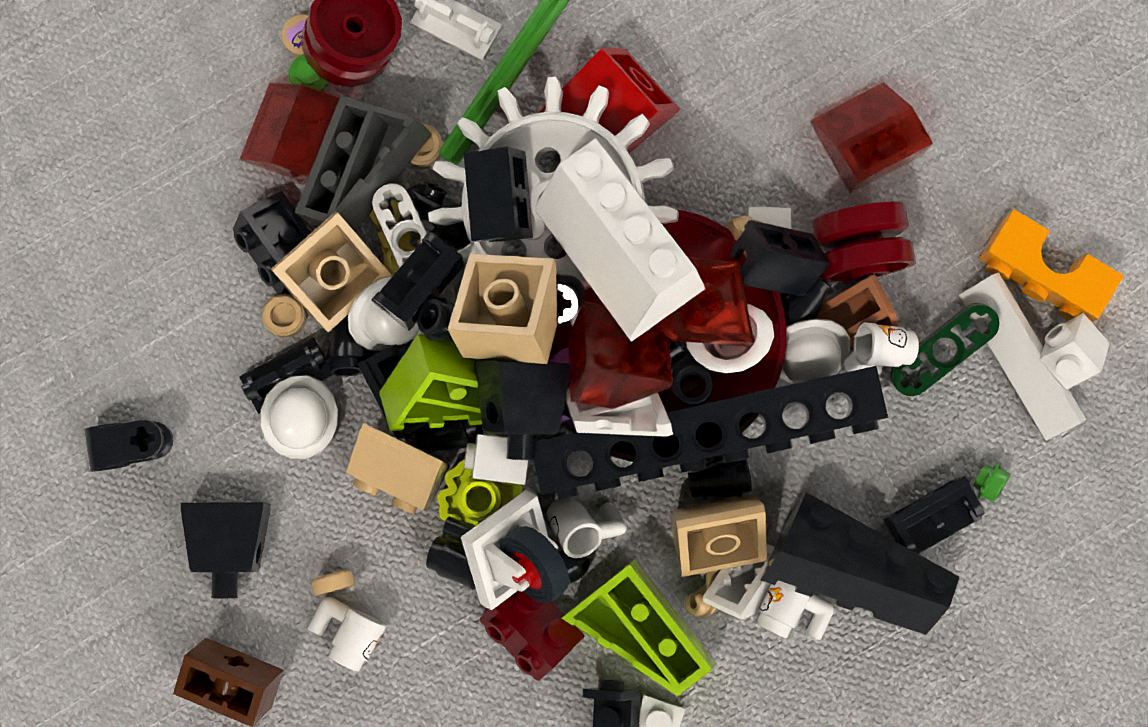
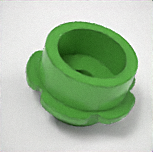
M997 462L993 468L988 465L982 468L973 484V487L979 489L978 499L984 497L992 503L997 500L1011 476V473L1000 468L1002 463Z

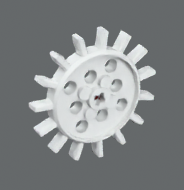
M548 77L544 90L546 99L545 112L523 117L518 100L504 87L498 90L500 106L506 113L509 124L489 137L477 123L462 117L457 123L464 136L479 146V151L502 147H511L525 151L533 238L518 239L526 245L527 253L525 257L551 258L548 254L547 246L554 236L534 209L554 172H541L539 168V159L545 152H558L561 162H563L596 138L643 200L644 191L642 183L664 177L674 170L670 158L656 159L646 165L636 167L626 150L632 142L645 133L650 125L643 114L630 120L625 128L615 136L598 124L602 113L608 105L609 91L600 85L590 96L588 107L583 116L561 112L563 91L560 81L557 77ZM435 161L434 171L447 180L463 182L464 187L462 206L457 208H439L428 212L429 222L444 226L464 222L467 236L471 242L466 247L457 251L463 257L464 267L467 264L469 254L506 256L507 246L515 240L502 242L471 241L465 168L451 162ZM665 205L648 206L662 224L678 222L679 212ZM567 254L563 258L555 259L556 274L575 276L582 282L585 290L591 287ZM558 291L557 295H563V291ZM566 299V305H568V303H569L571 300H567V299ZM583 305L574 317L570 319L573 327L585 326V310Z

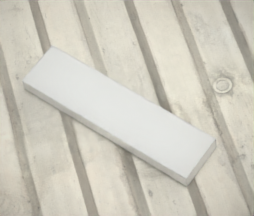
M999 272L959 294L965 306L972 303H982L997 313L1000 323L999 330L987 343L1044 439L1047 441L1085 421L1086 418L1069 389L1066 390L1039 360L1043 346ZM976 313L971 314L981 333L985 332L988 329L984 323L989 318L987 313L983 316H979Z

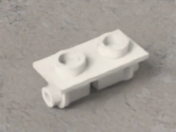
M416 0L414 7L418 9L410 21V24L481 61L484 60L502 27V24L455 0Z

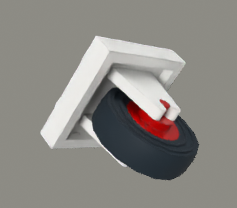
M527 490L461 536L480 604L490 610H493L518 590L524 591L538 602L548 603L562 595L569 585V573L562 557L556 550L558 546L553 540L548 538L538 496Z

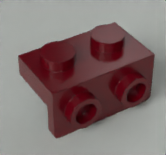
M519 590L493 610L488 609L480 617V622L485 626L489 637L495 642L502 644L515 658L517 666L537 681L548 674L585 637L575 625L572 626L562 619L565 614L552 601L541 603L532 599L524 591L521 592Z

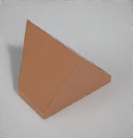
M875 274L824 303L817 316L819 319L832 320L842 325L850 336V350L853 351L856 332L864 322L898 327L896 312Z

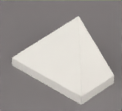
M767 544V561L720 570L704 594L703 602L739 619L760 613L758 609L770 586V583L760 581L774 547Z

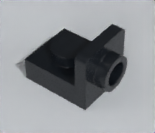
M598 680V687L583 688L582 697L594 699L593 727H639L641 690L624 689L625 681Z

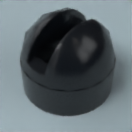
M563 549L558 551L569 573V584L579 580L587 573L590 567V561L587 556L572 558L567 556Z

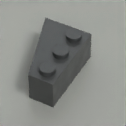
M341 95L294 213L314 227H318L337 211L356 232L373 210L372 201L376 191L383 185L393 184L432 133L416 117Z

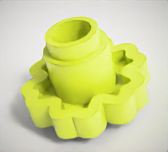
M465 460L460 461L455 468L449 470L445 475L448 488L443 489L437 495V501L440 506L439 516L444 521L450 516L477 526L523 492L522 485L471 479L472 470L464 469Z

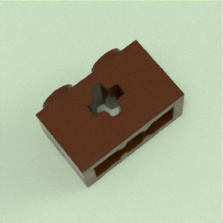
M205 638L184 655L173 694L253 727L272 708L284 670Z

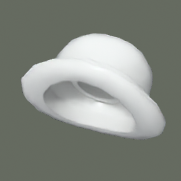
M392 276L379 279L366 287L354 300L348 314L350 334L357 344L368 350L383 351L395 344L399 346L408 343L420 331L417 323L410 331H407L371 301Z
M728 302L717 303L697 313L690 320L685 337L687 348L698 363L709 370L733 373L744 371L756 365L769 352L774 338L772 321L763 310L751 304Z
M819 318L803 320L786 326V351L780 378L786 382L796 384L836 375L844 366V362L850 354V336L845 328L832 320Z
M293 375L276 383L266 395L261 408L260 426L266 442L277 453L290 459H308L321 453L332 441L338 426V407L333 393L322 381L309 375Z

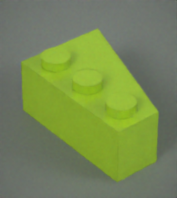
M417 334L379 391L389 430H403L404 423L428 422L430 428H441L444 426V421L468 419L470 426L482 425L476 360L488 359L463 358L455 342L429 340L425 335Z
M635 559L562 617L563 620L572 626H577L596 639V642L606 649H611L632 663L633 667L676 696L681 695L713 670L715 660Z

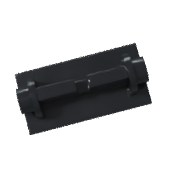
M424 182L423 185L418 183L407 189L409 194L415 196L412 200L425 228L431 232L435 231L438 224L429 222L428 212L439 208H457L462 206V202L458 204L447 198V192L443 188L430 182ZM464 222L444 226L440 237L461 248L471 243L467 236Z
M315 337L239 376L243 383L241 388L246 398L252 401L257 413L260 414L266 395L276 383L293 375H309L322 381L332 376V374L330 373V366L326 364L323 352Z

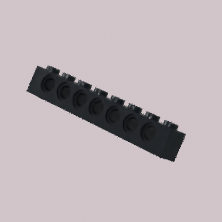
M872 366L666 412L671 422L672 432L679 442L678 451L671 457L664 458L655 453L653 442L656 436L576 432L534 442L533 459L541 495L552 493L553 501L578 496L577 487L594 483L595 490L601 491L621 486L620 477L637 474L638 482L664 477L662 468L678 464L682 473L707 467L706 458L719 455L723 456L724 463L750 458L748 449L764 445L767 454L793 448L791 439L808 436L810 444L836 439L834 430L851 426L853 435L879 429L877 420L888 418L877 367ZM833 394L841 395L848 401L849 411L843 419L831 417L826 410L827 399ZM789 404H798L806 412L805 424L799 429L790 428L783 421V410ZM753 413L762 419L764 429L759 437L748 438L741 433L739 422L743 415ZM704 423H713L721 431V440L713 448L701 446L696 439V430ZM622 441L631 443L636 450L634 462L627 467L617 466L611 458L612 448L615 444ZM577 451L587 452L593 460L591 471L582 477L574 475L569 468V459Z

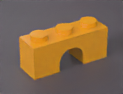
M1015 209L1004 216L978 258L987 264L986 270L992 275L999 272L1003 280L1010 278L1022 285V291L1030 298L1039 302H1045L1046 300L1060 308L1058 313L1068 321L1081 313H1084L1091 322L1099 319L1124 275L1088 253L1077 259L1067 274L1056 273L1045 265L1041 255L1042 245L1050 230Z

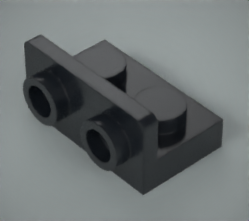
M282 191L240 211L233 227L234 239L238 247L243 252L249 253L257 264L258 273L262 281L267 286H272L278 295L287 292V288L271 268L312 233L302 218L294 213V207Z

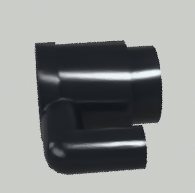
M449 516L444 523L443 532L461 539V536L473 529L475 525ZM438 536L429 549L426 559L427 568L436 571L440 577L462 584L472 590L476 589L462 540L454 537L447 539Z

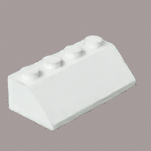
M596 138L558 165L534 209L631 342L705 290L695 266Z

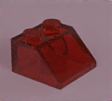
M269 83L240 160L306 184L339 98L304 85Z

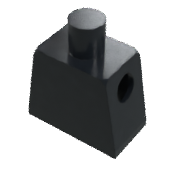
M476 360L482 427L487 432L507 434L506 459L533 460L534 434H557L560 430L571 363L548 361L547 364L501 360Z
M264 502L181 503V516L189 568L191 572H212L211 598H238V572L259 571L271 504Z

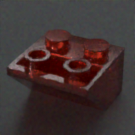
M884 82L810 121L850 194L923 156L933 144L913 107Z
M583 301L568 335L569 363H571V402L615 409L669 389L673 383L667 317L631 342L605 305Z

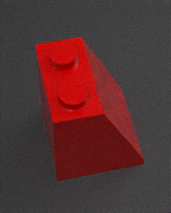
M601 48L562 88L561 112L583 116L586 112L590 96L599 85L607 88L609 91L608 105L602 113L598 124L614 136L620 133L630 120L643 114L650 125L641 137L628 146L626 150L629 154L680 110L627 49ZM546 105L540 110L539 113L545 112Z

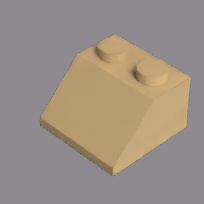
M337 211L271 268L293 297L327 332L331 331L349 314L354 300L366 287L379 279L392 276Z
M469 254L448 326V331L462 357L547 364L557 327L555 259Z
M363 423L346 473L356 478L352 486L373 496H376L380 489L394 496L391 505L414 515L417 508L428 511L449 465Z
M755 495L745 497L733 496L723 501L702 505L691 504L681 509L670 510L672 535L682 577L767 561L766 511L764 504Z

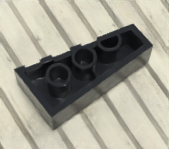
M806 492L786 520L760 581L773 585L777 581H781L795 586V592L812 597L814 593L836 599V606L851 611L854 607H860L872 611L876 619L926 635L950 608L959 576Z

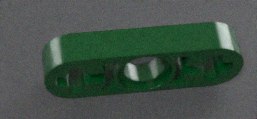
M972 303L964 307L919 343L917 356L924 351L927 360L938 370L931 374L930 370L925 367L917 375L920 380L917 385L913 386L909 382L902 385L900 381L904 378L901 370L906 366L914 370L923 364L922 360L916 357L911 365L902 364L899 367L891 368L890 377L894 387L906 396H917L925 392L997 334L1000 324L997 313L982 303ZM976 313L979 316H983L987 313L989 318L984 323L988 329L983 333L975 329L965 337L972 341V343L965 348L962 339L952 332L951 329L958 325L959 330L963 332L972 324L969 318L971 314ZM940 338H950L956 344V353L948 361H939L933 356V345Z

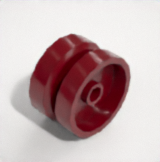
M314 0L302 30L301 47L307 63L318 76L334 85L356 87L372 82L383 73L401 38L402 18L397 4L394 0Z
M894 201L863 204L833 211L815 218L812 222V227L817 242L822 247L834 248L825 253L831 264L822 273V281L836 283L864 280L874 274L876 277H880L915 265L916 259L913 243L903 237H894L901 234L909 226L905 204Z

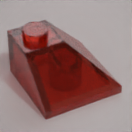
M688 258L697 269L705 290L654 326L673 341L751 346L754 344L739 262Z

